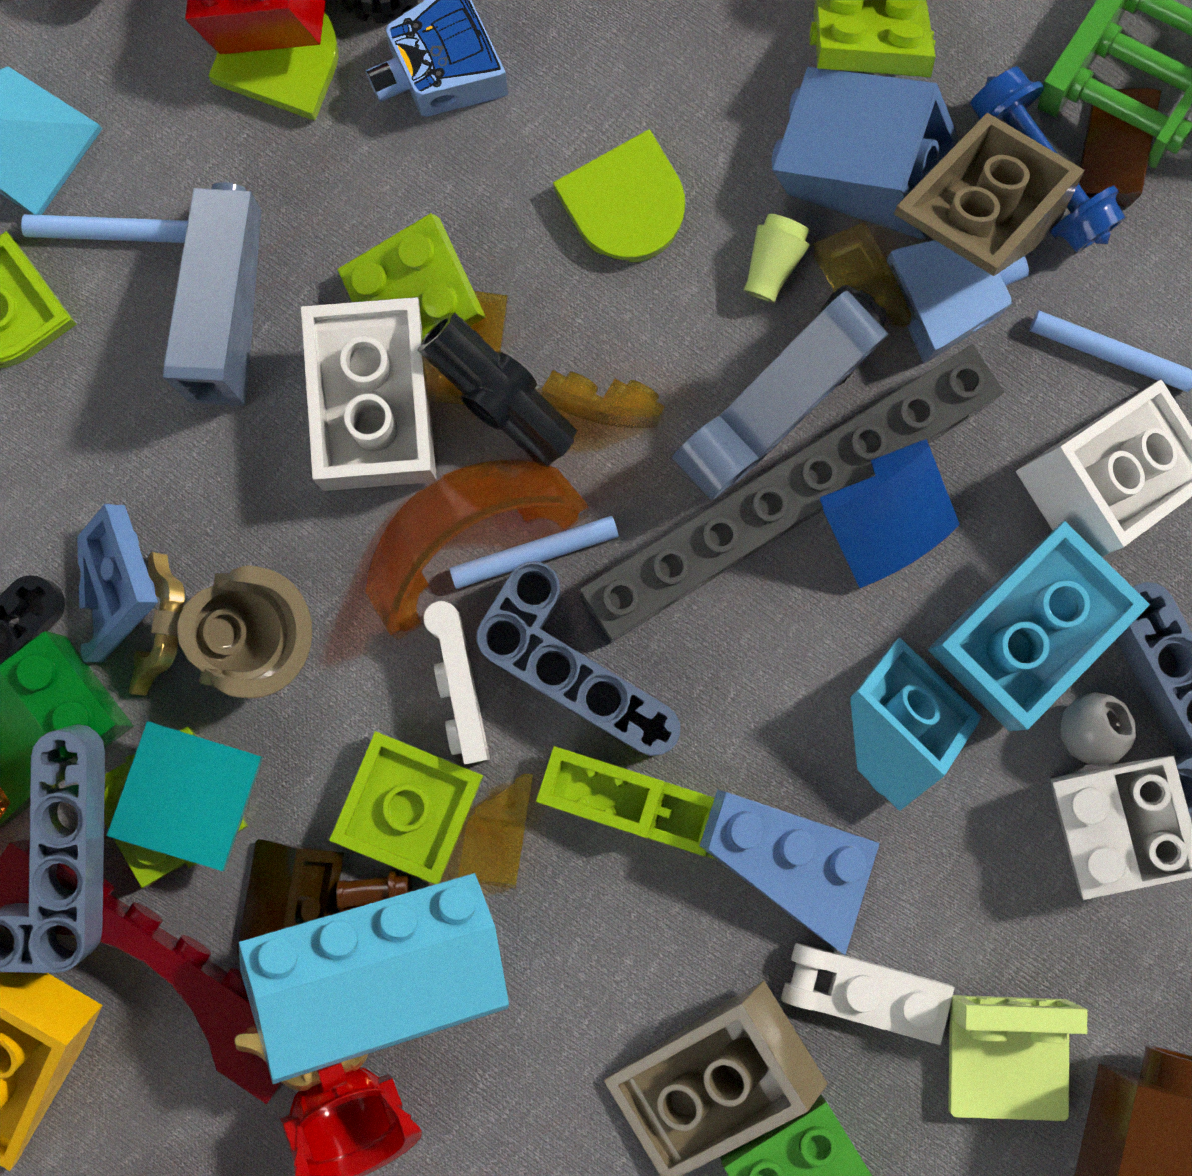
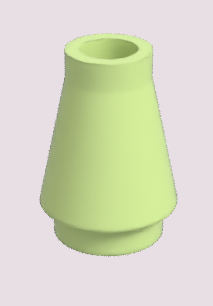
M768 214L764 225H757L748 280L743 291L758 299L775 303L779 291L810 246L806 242L810 230L801 223L787 217Z

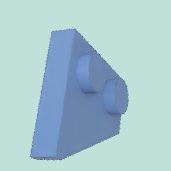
M104 504L77 536L78 565L81 571L79 609H92L93 638L89 643L81 644L83 662H104L158 603L154 583L149 577L139 548L138 536L133 530L125 505Z

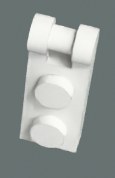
M437 601L426 609L424 624L426 629L440 641L444 662L434 664V671L440 698L451 696L455 719L445 721L450 751L452 755L462 753L464 764L490 760L463 621L460 613L452 604L445 601Z
M795 943L791 960L796 962L791 983L784 984L781 996L782 1002L941 1045L955 987L947 983L817 947ZM819 969L833 972L828 993L814 990Z

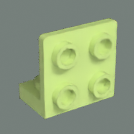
M953 995L950 1005L949 1112L954 1117L1066 1121L1069 1117V1034H1087V1009L1067 999Z

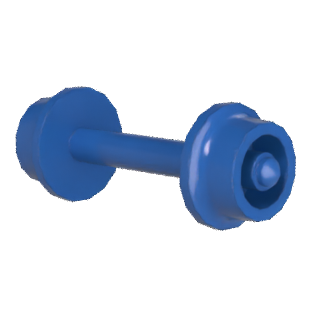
M1018 66L1012 67L999 76H988L985 86L970 102L979 120L986 113H989L1057 153L1026 110L1044 91L1045 88L1040 81H1030ZM1078 183L1067 206L1070 214L1050 231L1054 238L1063 237L1076 253L1093 243L1108 244L1111 235L1110 231L1126 219L1116 202V196L1119 191L1115 185L1089 199Z

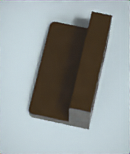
M258 839L255 843L237 954L239 955L240 941L333 915L344 852L332 849L291 846L271 840Z

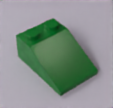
M44 631L0 664V829L30 807L31 755L33 747L40 737L66 726L80 724L95 730L103 740L104 748H107L134 727L88 664L83 662L76 648L64 635ZM66 746L60 748L61 757L70 758L72 764L77 762V753L67 751Z

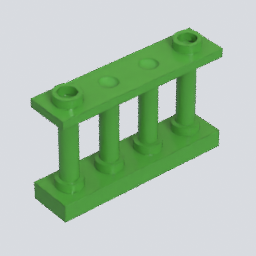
M1096 0L1043 83L1045 89L1040 95L1037 108L1057 118L1068 100L1077 103L1082 99L1156 137L1148 160V166L1156 169L1167 150L1177 155L1192 131V121L1188 120L1192 112V68L1122 34L1123 27L1118 25V22L1125 11L1135 14L1139 10L1192 36V9L1174 0ZM1110 54L1185 92L1171 116L1168 117L1093 79L1094 72L1089 70V67L1098 55L1105 59Z

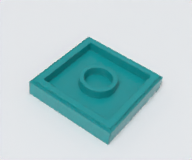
M147 721L107 836L216 870L225 871L263 757Z

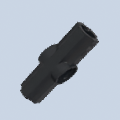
M455 312L448 313L422 339L421 346L417 351L463 393L460 398L464 405L488 426L505 432L517 446L521 447L541 467H549L555 460L562 457L574 443V437L578 430L535 390L537 383L531 373L511 356L503 352H496Z

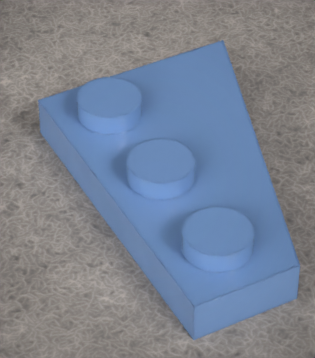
M717 789L699 846L750 886L758 889L780 906L781 910L811 930L834 951L846 955L880 843Z

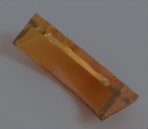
M524 460L480 462L443 475L440 480L426 489L420 490L405 503L391 520L380 538L369 568L365 591L389 634L399 640L422 625L417 612V605L421 594L430 587V584L422 574V570L442 547L467 528L482 520L512 510H517L525 524L537 521V519H546L555 522L562 531L568 530L586 519L589 511L587 503L558 468L552 466L542 467L537 462Z

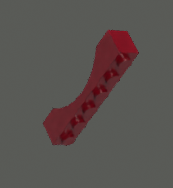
M30 840L10 842L0 856V908L8 904L29 903ZM59 863L56 871L58 881L66 889L76 890L78 884L76 873L68 865ZM103 878V928L100 942L115 946L145 962L169 982L192 1010L208 1041L216 1071L265 1104H268L277 1094L283 1083L273 1084L267 1062L255 1054L237 1050L235 1038L240 1034L258 1033L240 970L230 968L226 972L208 960L211 952L203 944L186 935H181L178 940L159 927L163 920L155 912L136 902H133L129 907L111 895L114 886ZM57 925L56 934L75 936L67 927Z

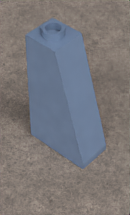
M220 182L213 184L212 189H193L163 368V378L190 403L246 406L262 210L251 191H246L243 186L233 183Z

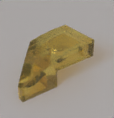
M865 222L813 243L814 258L834 291L846 284L858 291L861 289L874 297L875 302L886 309V316L893 318L892 325L905 327L911 324V313L900 287Z
M524 773L515 780L514 784L487 802L486 800L474 809V815L467 820L458 878L475 873L479 884L516 889L533 780L532 774Z

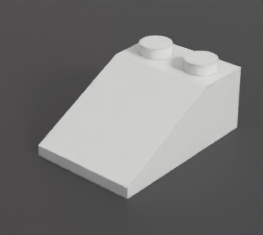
M418 297L302 306L301 317L313 481L323 491L437 482L425 357L417 351L423 339Z
M1161 379L1049 448L1016 470V473L1052 530L1061 522L1066 521L1103 557L1125 547L1192 497V426Z

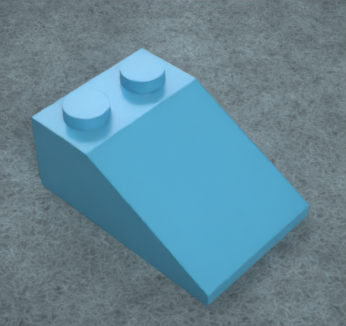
M1064 521L974 602L927 650L1008 731L1028 730L1150 604Z

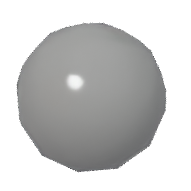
M1094 692L1078 696L1064 710L1060 721L1061 740L1068 752L1089 765L1102 766L1118 762L1132 748L1136 738L1135 721L1125 703L1108 694Z

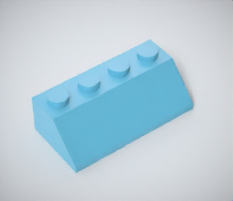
M475 873L239 942L240 972L273 1084L481 1018L509 1007L496 928Z

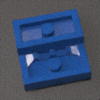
M927 439L870 460L875 476L820 497L824 514L859 588L877 582L918 560L946 539L960 525Z

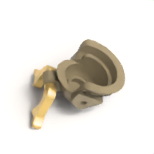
M155 552L149 554L148 574L154 583L155 595L160 597L159 610L155 609L151 633L155 634L151 653L136 651L134 654V672L129 686L130 694L147 695L154 679L172 665L177 653L178 643L188 661L201 671L199 684L214 686L215 689L229 696L240 698L265 697L283 689L299 674L310 651L312 622L306 601L291 581L278 572L252 565L232 569L230 573H215L213 586L198 591L184 605V587L182 582L172 575L167 554Z

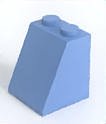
M807 67L801 87H797L791 96L789 105L790 119L784 137L776 142L772 153V170L786 193L790 196L915 238L925 239V233L894 215L896 206L958 142L959 137L937 83Z

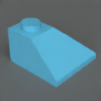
M9 66L0 69V194L32 215H42L97 138L102 127Z
M900 637L891 644L850 697L857 770L870 782L878 793L886 797L900 811L945 776L982 718Z

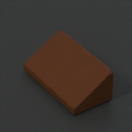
M1151 88L1115 89L1158 111L1161 90ZM1093 105L1091 106L1080 168L1085 171L1079 181V185L1089 199L1115 185L1119 191L1116 196L1117 204L1128 208L1142 194L1153 136Z

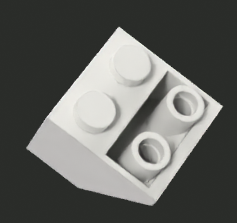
M1173 755L1106 765L1049 778L1076 884L1083 900L1192 878V822Z

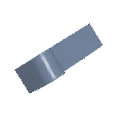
M848 290L843 292L774 359L720 416L695 432L673 454L672 459L711 501L750 472L860 365L889 334Z
M533 561L519 565L511 573L480 623L477 631V644L481 653L492 664L635 751L647 756L662 755L670 751L676 745L680 736V722L676 713L667 705L544 632L543 628L560 599L559 579L555 571L547 564ZM530 576H540L547 580L551 586L549 597L538 605L524 603L518 596L520 583ZM501 624L514 626L520 632L521 640L518 648L508 655L496 654L490 650L488 645L490 632ZM559 654L568 660L571 671L569 677L563 683L550 686L539 679L537 666L544 656ZM606 683L617 690L620 703L618 709L613 714L599 716L589 709L586 703V696L588 691L597 684ZM631 697L641 702V706L633 713L645 720H651L656 714L665 719L661 728L668 735L664 742L656 739L649 746L645 745L641 741L644 731L630 721L627 722L625 733L614 727V724L627 712Z
M1145 582L1132 587L1150 605L1146 608V612L1139 616L1140 619H1136L1116 641L1178 753L1174 756L1190 818H1192V724L1187 717V706L1192 700V632L1166 588L1157 583ZM1155 630H1159L1162 635L1158 638L1145 640V636L1155 634ZM1164 647L1172 652L1176 660V669L1170 677L1163 673L1158 663L1159 653Z
M76 724L48 732L40 737L33 747L30 783L29 903L8 904L0 908V925L5 926L11 931L15 942L14 949L5 948L0 944V972H65L91 954L101 941L103 928L105 748L99 734L89 726ZM62 746H66L69 752L77 753L78 760L76 763L72 764L70 758L61 757L60 748ZM63 780H65V785H70L75 782L78 783L76 785L66 786L64 788L58 787V783ZM61 801L69 803L77 811L79 822L76 830L66 828L59 821L57 810ZM59 863L68 865L76 873L78 880L76 890L66 889L58 881L56 871ZM57 925L65 926L73 932L77 941L76 950L65 949L59 944L55 933Z

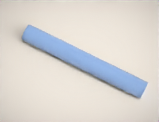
M24 214L22 216L21 229L24 237L184 243L188 220Z
M1040 310L1036 312L1032 320L1030 332L1157 381L1162 379L1164 384L1182 391L1189 392L1192 388V369Z
M609 516L450 567L449 570L455 588L459 589L512 572L519 565L526 562H543L617 538L619 535L613 516Z

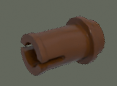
M393 870L389 872L388 877L354 881L340 880L337 884V907L340 909V912L411 892L413 891L410 875H400L398 870Z

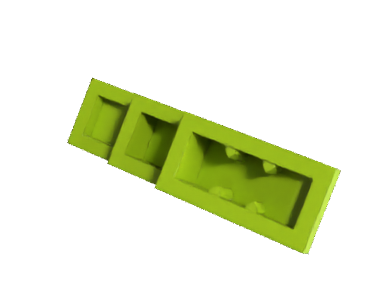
M556 746L553 747L536 802L644 838L715 859L699 846L714 797Z

